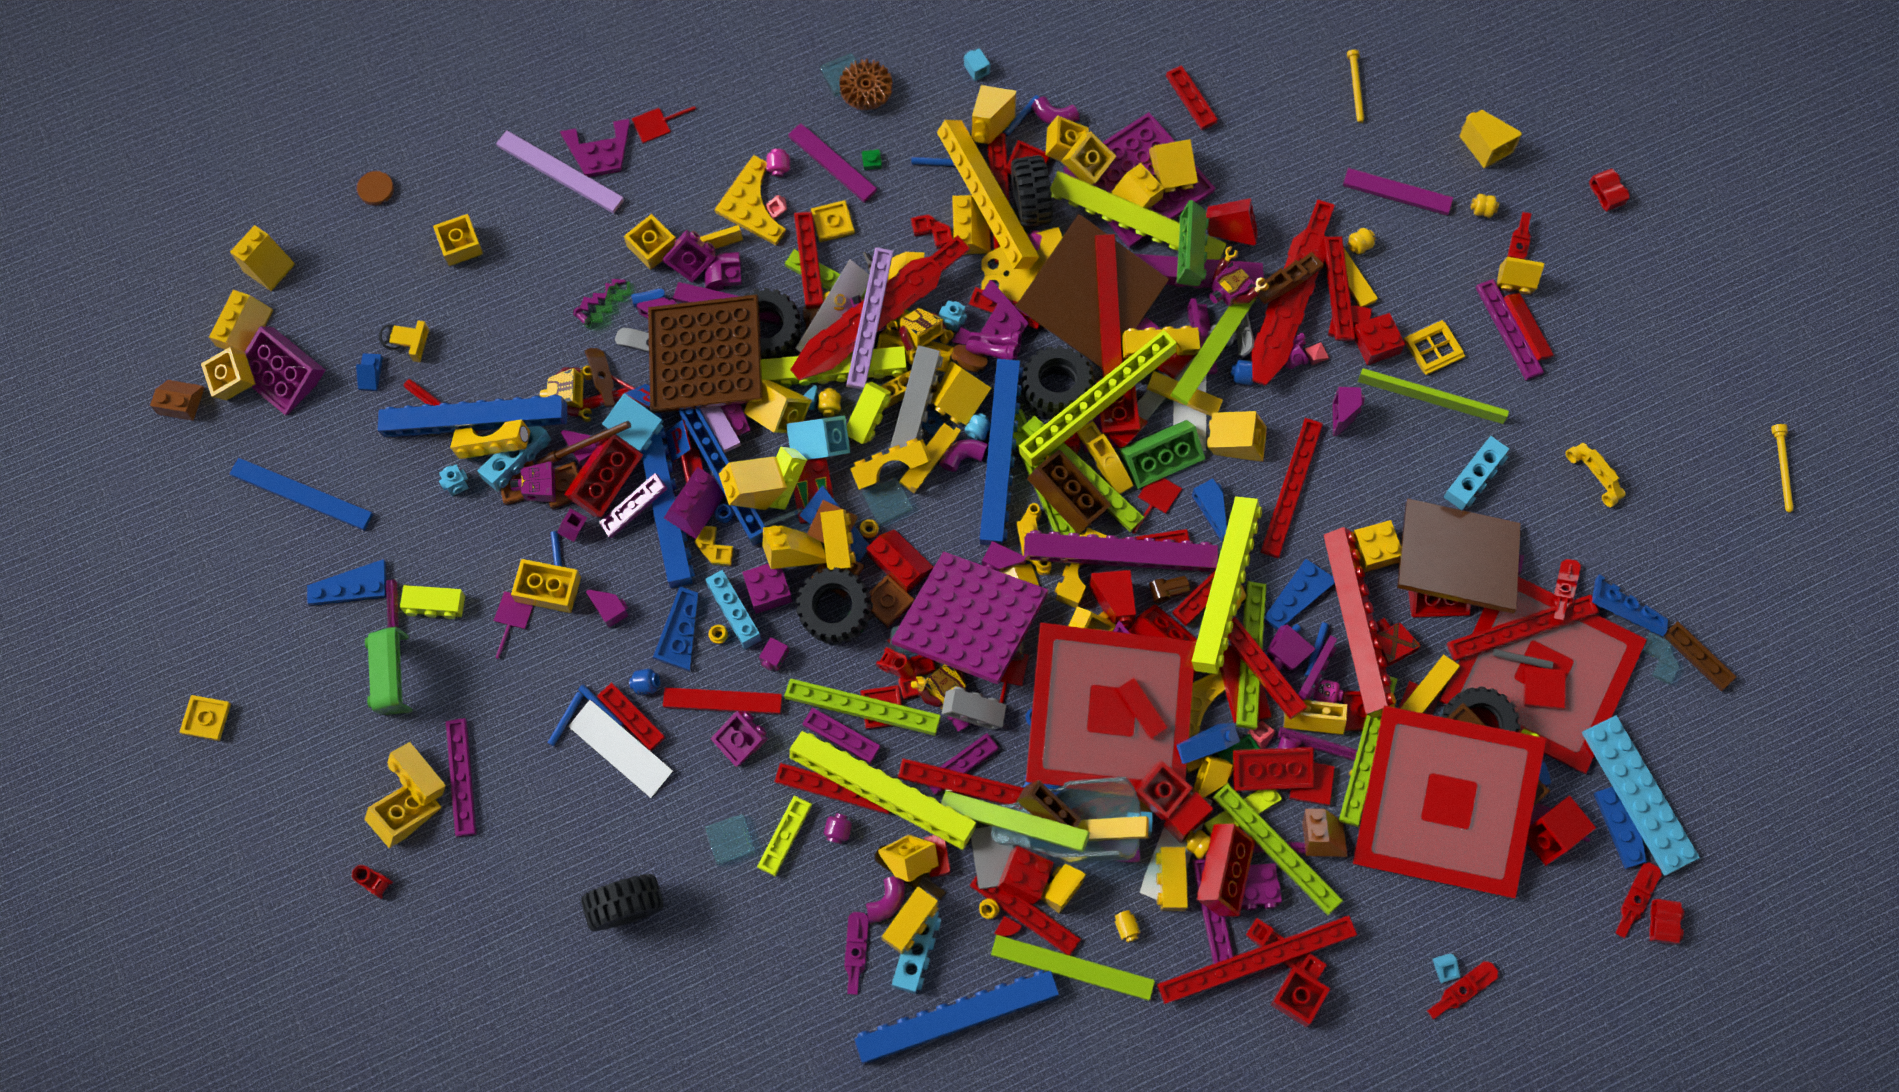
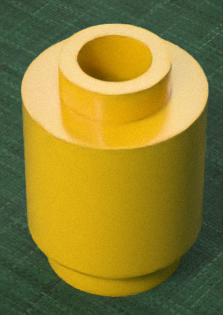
M1127 910L1115 915V924L1121 940H1126L1127 943L1137 940V935L1141 932L1134 914Z

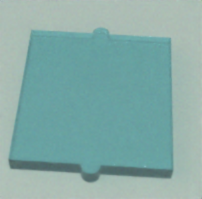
M800 507L771 518L764 525L768 526L792 517L803 511V509Z

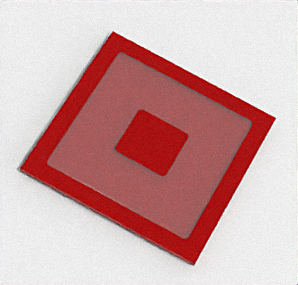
M1518 577L1515 613L1512 614L1484 607L1472 634L1554 607V594ZM1595 614L1494 648L1552 661V669L1566 670L1564 710L1523 706L1524 668L1526 666L1542 667L1493 657L1494 649L1459 660L1457 664L1460 665V668L1448 682L1440 702L1447 705L1458 693L1472 687L1478 688L1481 686L1486 687V689H1496L1497 693L1506 695L1507 700L1515 705L1514 710L1518 712L1520 717L1518 718V723L1521 724L1518 733L1525 729L1546 738L1544 754L1586 774L1594 753L1581 732L1612 717L1647 639ZM1483 707L1470 709L1484 724L1499 729L1498 721L1491 711Z
M1040 623L1026 782L1033 783L1040 780L1043 784L1132 794V791L1153 766L1160 761L1166 763L1185 780L1187 763L1182 764L1177 744L1189 739L1194 675L1192 658L1196 641ZM1132 678H1135L1168 727L1152 739L1147 736L1117 691V688Z
M1383 705L1353 864L1516 898L1546 738Z

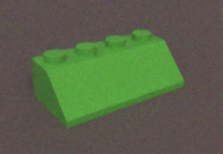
M1193 200L1188 201L1180 215L1177 283L1199 286L1206 277L1204 263L1207 259V252H1204L1207 245L1208 235H1205V229L1208 227L1209 219L1206 218V210Z
M1188 420L1119 449L1124 466L1137 489L1205 459L1196 427Z

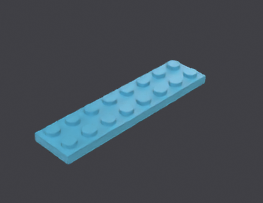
M1617 715L1581 732L1664 876L1700 858Z

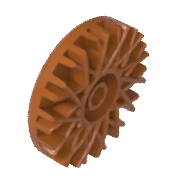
M861 59V63L857 64V61H855V65L851 63L850 68L846 66L842 72L843 75H840L839 84L841 96L847 104L856 109L871 110L882 106L890 98L893 88L891 73H888V68H885L884 65L880 66L879 61L875 63V60H873V63H870L868 59L865 62Z

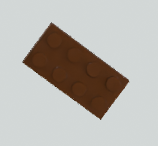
M1060 449L1036 467L1027 478L1078 534L1101 517L1111 506L1107 499Z

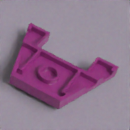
M629 119L613 121L615 138L579 144L576 128L560 131L563 140L585 176L593 177L622 171L625 145L628 139V129L630 128Z
M990 280L982 295L996 303L997 306L980 333L999 335L1017 330L1023 334L1028 326V322L996 284ZM961 327L953 342L955 344L967 345L971 332Z

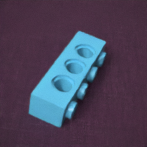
M541 426L528 427L530 430L528 443H531L527 445L526 449L494 454L477 470L481 478L497 492L500 488H504L513 475L521 472L527 461H532L542 449L547 447L551 438Z
M1490 436L1447 490L1444 498L1460 510H1463L1466 505L1470 507L1476 499L1474 497L1476 492L1481 493L1486 487L1485 481L1487 478L1492 479L1498 470L1495 468L1498 464L1502 466L1508 459L1506 454L1509 448ZM1485 458L1491 459L1493 463L1487 462ZM1474 472H1479L1482 477L1476 476ZM1463 486H1469L1471 490H1466Z
M723 570L706 578L708 588L743 648L747 649L760 642L761 636Z
M939 912L933 918L929 917L925 922L927 924L926 927L929 929L928 934L919 935L917 933L913 939L915 943L912 948L914 946H921L923 948L922 954L914 955L911 948L908 952L905 950L900 955L892 988L916 994L917 989H922L924 978L921 975L923 969L927 970L930 961V958H927L928 951L933 950L936 938L932 937L934 931H938L941 924V919L938 918ZM914 965L918 970L916 974L909 975L906 973V968Z

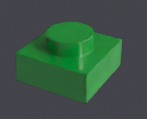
M879 149L862 151L864 170L882 168Z

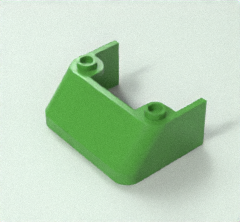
M389 627L369 633L368 637L365 638V647L368 649L370 679V696H368L367 702L368 707L372 708L379 715L412 712V708L403 704L400 657V640L409 639V635L398 627Z

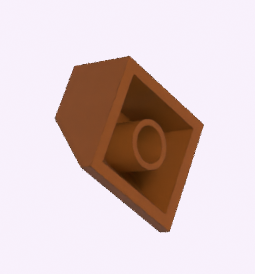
M167 380L155 389L150 406L158 415L194 421L205 387Z
M1305 809L1302 825L1306 856L1347 857L1343 822H1339V818L1326 809Z

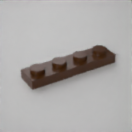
M1678 621L1664 634L1663 637L1720 691L1724 690L1736 678L1721 661Z

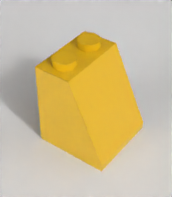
M981 85L972 114V139L974 142L990 144L1015 119L1016 91Z
M1480 110L1476 113L1472 112L1466 117L1459 137L1483 168H1486L1512 154L1522 133L1484 110Z
M1191 139L1155 145L1149 149L1156 180L1164 187L1165 193L1176 191V187H1182L1183 190L1193 188V184L1198 183Z
M255 225L230 251L243 272L270 291L295 265L278 244Z
M951 361L932 403L936 406L935 410L942 415H945V413L951 415L950 420L956 424L963 423L967 425L991 387Z
M762 379L763 401L747 403L744 414L772 432L787 433L786 424L804 421L812 400L773 381Z
M1256 411L1212 414V420L1209 421L1210 437L1207 438V447L1214 455L1263 461L1267 426Z
M776 457L729 462L719 473L728 503L732 506L767 510L787 489Z

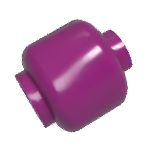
M836 813L835 816L827 818L824 835L827 836L828 841L842 844L843 841L849 839L852 823L847 820L848 816Z

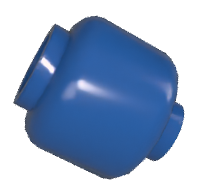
M1238 360L1236 365H1232L1230 376H1234L1235 383L1252 385L1254 382L1252 378V361Z
M653 669L636 670L629 680V685L637 695L653 694L660 686V678Z

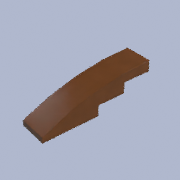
M1310 252L1299 262L1295 260L1284 270L1280 268L1262 282L1261 287L1267 283L1269 288L1266 291L1260 290V294L1257 297L1263 304H1266L1309 279L1321 270L1324 265Z

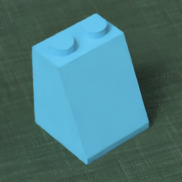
M625 393L602 423L603 426L610 429L629 421L631 428L616 435L640 452L643 449H648L652 443L651 437L654 433L657 435L663 428L661 424L663 422L662 419Z
M845 415L786 424L790 448L796 449L806 459L850 453Z

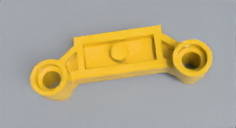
M1581 443L1565 452L1567 459L1571 463L1583 460L1607 489V492L1602 495V501L1607 507H1613L1618 503V500L1625 497V491L1619 485V477L1615 470L1610 468L1605 462L1604 457L1596 449H1589L1585 443Z
M1036 503L1030 504L1021 521H1017L1023 556L1024 537L1030 531L1038 530L1036 522L1041 518V509ZM1029 560L1036 566L1038 574L1044 576L1050 573V561Z

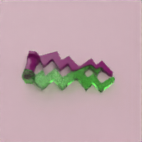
M612 279V284L605 283V293H593V298L584 297L580 307L574 309L573 315L587 328L592 323L603 322L602 313H612V301L623 302L622 295L631 296L630 282H627L626 290H619L617 285L624 284L625 280ZM611 289L616 290V294H611ZM598 299L605 300V306H597L599 305ZM588 304L595 305L596 313H591V317H587L582 312H589Z

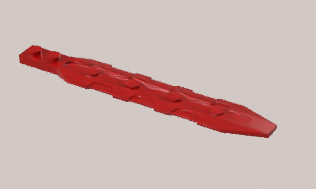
M1317 199L1307 228L1297 235L1291 243L1284 269L1295 260L1299 262L1310 252L1324 263L1323 239L1335 204ZM1318 272L1294 289L1269 302L1265 313V320L1261 331L1257 334L1252 349V378L1254 382L1267 385L1287 363L1294 345L1293 340L1297 329L1305 315L1304 310L1308 299L1315 288Z
M958 235L930 257L911 260L894 277L887 281L877 332L892 320L900 317L917 300L924 298L937 287L941 273L969 252L970 248ZM864 300L855 307H851L842 314L840 319L826 330L820 331L806 343L790 369L799 381L832 370L854 351Z

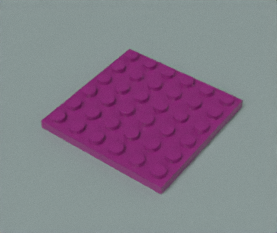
M1148 112L1102 142L1116 157L1097 182L1091 185L1111 193L1125 174L1140 163L1156 179L1149 149L1155 145L1175 141ZM1195 165L1198 183L1193 184V188L1183 190L1182 187H1176V191L1168 193L1164 191L1163 198L1150 207L1149 210L1173 220L1181 215L1189 200L1199 203L1214 193L1215 187ZM1066 166L1064 167L1063 171L1065 174L1077 178ZM1105 220L1129 249L1149 236L1146 234L1144 237L1135 233L1136 229L1132 227L1125 229L1119 226V222L1116 220H1112V222Z
M943 551L891 639L892 645L998 685L1046 599L1048 589Z

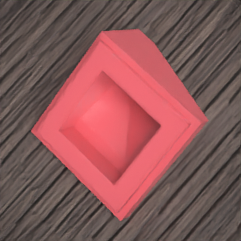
M777 195L765 205L773 220L787 210L786 200L780 195Z
M1321 342L1304 348L1311 365L1329 359Z
M1260 721L1257 724L1256 730L1250 729L1247 733L1251 735L1260 749H1265L1275 730L1265 722Z

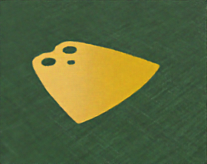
M1059 227L1036 233L1042 236L1039 249L1036 251L1039 258L1030 269H1013L1001 247L985 255L981 262V269L985 273V278L982 280V290L985 289L990 280H996L999 282V289L1008 299L1018 302L1061 240L1062 235ZM994 258L999 261V266L996 269L988 267L990 259ZM1006 270L1010 272L1007 277L1003 275Z

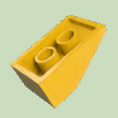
M785 526L763 528L762 546L771 569L827 563L826 554L821 542L807 535V533Z
M403 786L368 807L365 821L388 848H391L406 839L441 809V805L434 800L422 806L419 801L414 800L410 790Z

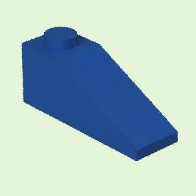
M1212 478L1194 488L1192 497L1221 542H1223L1227 530L1223 489Z
M1234 723L1217 724L1177 744L1182 764L1227 749L1240 742Z

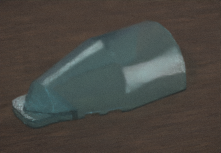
M1127 777L1068 781L1064 783V786L1049 789L1082 820L1141 817L1140 804L1135 788ZM1018 802L1014 804L1000 805L1005 808L1030 814ZM992 826V838L999 845H1018L1024 849L1070 863L1129 860L1135 856L1140 844V839L1088 841L1084 852H1080Z

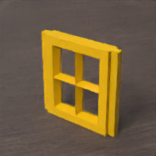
M1443 320L1404 337L1405 344L1425 375L1465 357L1463 350ZM1442 332L1447 340L1434 345L1430 337ZM1427 338L1432 347L1419 352L1415 344ZM1449 343L1454 351L1441 356L1437 348ZM1434 350L1438 359L1426 363L1422 355Z

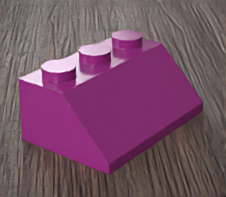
M697 467L669 508L664 519L696 539L725 495L714 477Z

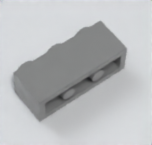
M954 687V689L946 691L942 710L943 715L990 730L1003 727L1006 704L999 703V700L995 698H984L980 693L965 692L966 689L961 687Z

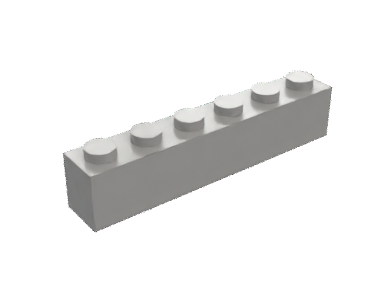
M918 345L890 448L897 445L902 448L907 446L906 442L911 439H922L924 429H921L922 423L927 421L929 411H926L927 405L931 404L933 399L931 390L933 385L936 386L937 368H941L943 357H941L939 350Z

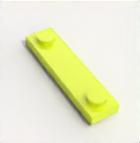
M1276 789L1257 790L1244 800L1259 815L1281 801L1282 798ZM1226 811L1204 823L1210 835L1214 824H1235L1239 827Z
M793 796L757 866L758 869L776 877L812 807L811 803Z

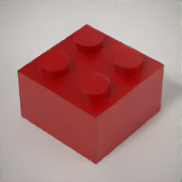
M1390 313L1358 323L1354 327L1355 342L1367 365L1401 354L1405 346Z
M1160 761L1153 766L1132 791V794L1160 819H1167L1193 787L1166 763Z
M1197 791L1192 795L1188 793L1181 801L1179 807L1165 819L1164 828L1181 844L1192 831L1194 832L1209 818L1213 808Z
M1017 845L1010 852L997 888L1034 904L1041 898L1054 862Z
M1294 966L1270 1005L1304 1027H1307L1316 1015L1330 988Z

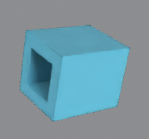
M980 48L969 51L964 55V66L974 81L990 74V63Z

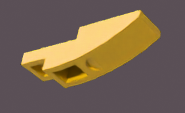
M1092 421L1078 430V436L1097 462L1098 469L1109 485L1119 494L1132 488L1133 484L1121 460L1106 436L1101 434L1095 423Z

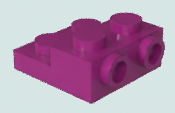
M686 230L675 242V246L663 258V262L690 282H693L714 260L716 251L710 242L704 243L701 241L697 232Z
M736 711L710 738L735 767H739L768 740L765 736L766 730L760 725L756 726L752 722L753 716L747 711Z
M1275 863L1250 865L1241 908H1245L1246 911L1256 910L1258 906H1265V909L1277 908V905H1280L1282 901Z

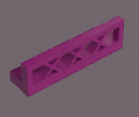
M1196 298L1190 299L1187 311L1190 326L1198 328L1201 349L1211 329L1207 305H1197ZM1216 361L1207 375L1217 373Z

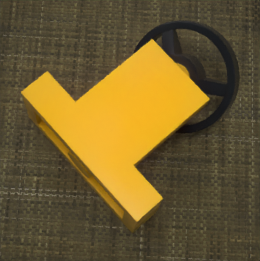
M419 320L415 329L389 324L380 330L379 341L388 350H397L402 346H409L408 354L413 362H421L429 328L425 321ZM388 327L389 333L386 336L387 340L384 342L382 332ZM389 342L390 344H396L400 346L392 348L387 346L386 344Z

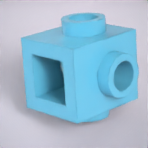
M949 300L946 306L941 307L939 313L946 328L956 332L959 331L961 324L964 325L967 318L965 306L959 302Z
M457 465L448 466L439 472L442 478L439 482L443 490H448L451 496L469 488L465 481L468 477L464 469L459 470Z

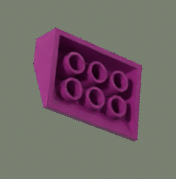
M260 326L245 351L255 381V385L251 387L284 415H288L310 393L325 372L323 367L274 327Z

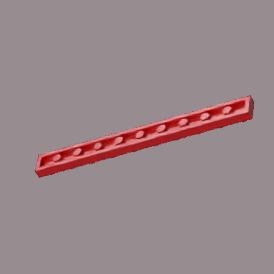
M1346 916L1158 983L1157 986L1165 1005L1355 937L1357 933L1350 916Z

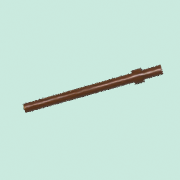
M629 421L623 422L564 449L554 450L548 453L547 456L538 459L537 463H555L560 461L564 456L631 428V423Z

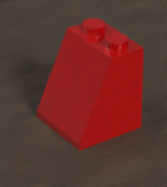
M1251 198L1208 206L1206 218L1209 219L1205 230H1208L1209 236L1256 245L1258 228Z
M1131 571L1092 573L1089 587L1100 607L1109 615L1112 623L1117 625L1120 621L1126 629H1129L1134 624L1136 616Z
M1568 796L1529 826L1526 843L1546 866L1571 849L1596 827L1572 797Z

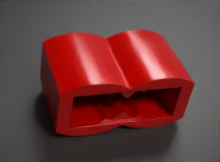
M1612 168L1592 176L1589 181L1592 191L1598 197L1602 208L1606 212L1625 205L1629 199L1628 189L1620 183L1619 174Z
M1662 899L1653 900L1650 910V941L1671 945L1678 944L1683 938V929L1680 926V921L1684 918V908H1682L1681 902Z

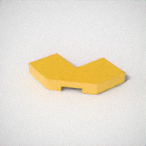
M704 526L695 539V545L712 565L731 566L733 546L715 545L717 527Z

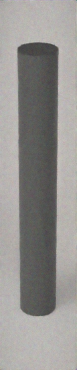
M1497 649L1493 651V657L1552 669L1553 667L1552 661Z

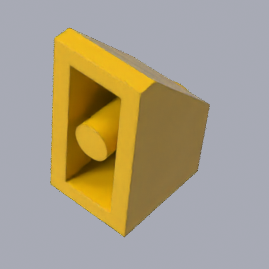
M1209 755L1203 757L1192 792L1197 791L1204 798L1227 784L1228 778L1232 775V764L1225 759Z

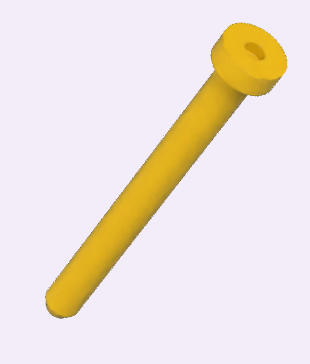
M1350 50L1347 52V58L1351 63L1357 121L1363 123L1364 113L1357 61L1360 55L1358 50Z

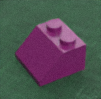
M1338 387L1332 402L1333 436H1338L1355 421L1358 413H1361V406H1364L1365 396L1361 394L1360 387Z

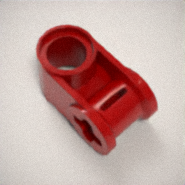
M885 647V653L875 665L884 672L901 678L911 677L915 667L904 654Z
M358 865L352 871L353 880L380 899L383 898L382 894L387 887L393 883L387 877L365 865ZM367 871V877L359 880L360 873Z

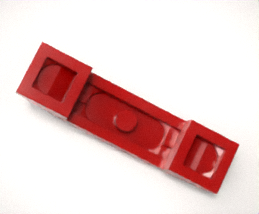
M1256 918L1246 933V936L1259 947L1285 939L1258 918ZM1310 953L1282 962L1291 969L1295 966L1315 980L1319 978L1326 967L1325 963Z

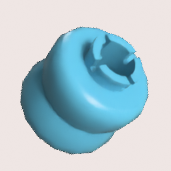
M983 414L973 415L965 426L964 431L967 434V438L978 441L985 440L991 428L989 418Z

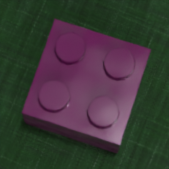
M768 563L742 572L755 614L792 602L782 568L771 569Z

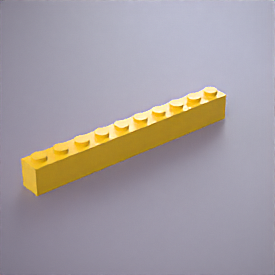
M944 120L937 134L1013 269H1030L1039 258V255L962 120Z

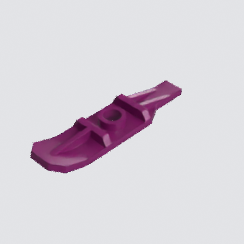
M853 912L848 916L844 967L849 976L847 994L858 995L859 976L865 969L869 919L864 912ZM858 949L860 951L859 955L853 956L852 950Z

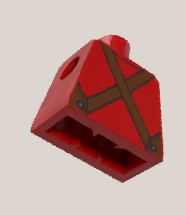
M1386 618L1376 622L1380 631L1377 635L1382 642L1381 652L1382 656L1386 659L1387 667L1414 654L1420 648V644L1400 622L1393 626L1389 625Z

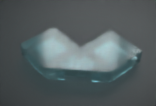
M1650 632L1642 651L1659 659L1651 676L1670 685L1679 668L1678 662L1672 654L1669 641Z

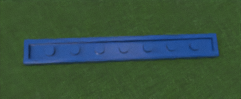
M240 458L237 459L229 473L234 478L365 531L373 517V513Z

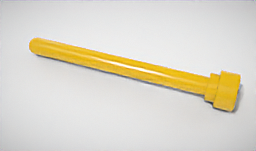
M1786 424L1773 425L1771 430L1772 435L1777 439L1785 510L1790 513L1793 511V501L1785 444L1788 427Z

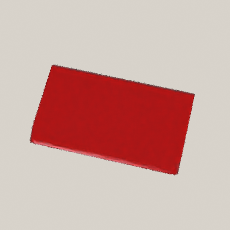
M1139 416L1141 430L1148 422ZM1140 430L1109 433L1108 436L1119 448H1122Z
M935 835L925 837L924 840L935 843L938 866L929 872L930 878L950 875L946 841Z

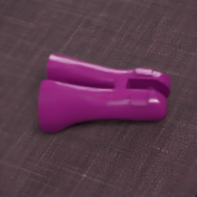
M1015 330L1008 334L999 335L971 332L965 349L977 355L984 354L998 359L1017 360V353H1019L1021 348L1022 332Z

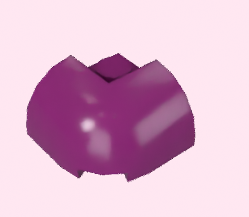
M740 252L717 254L714 260L705 268V288L724 290V286L741 285Z

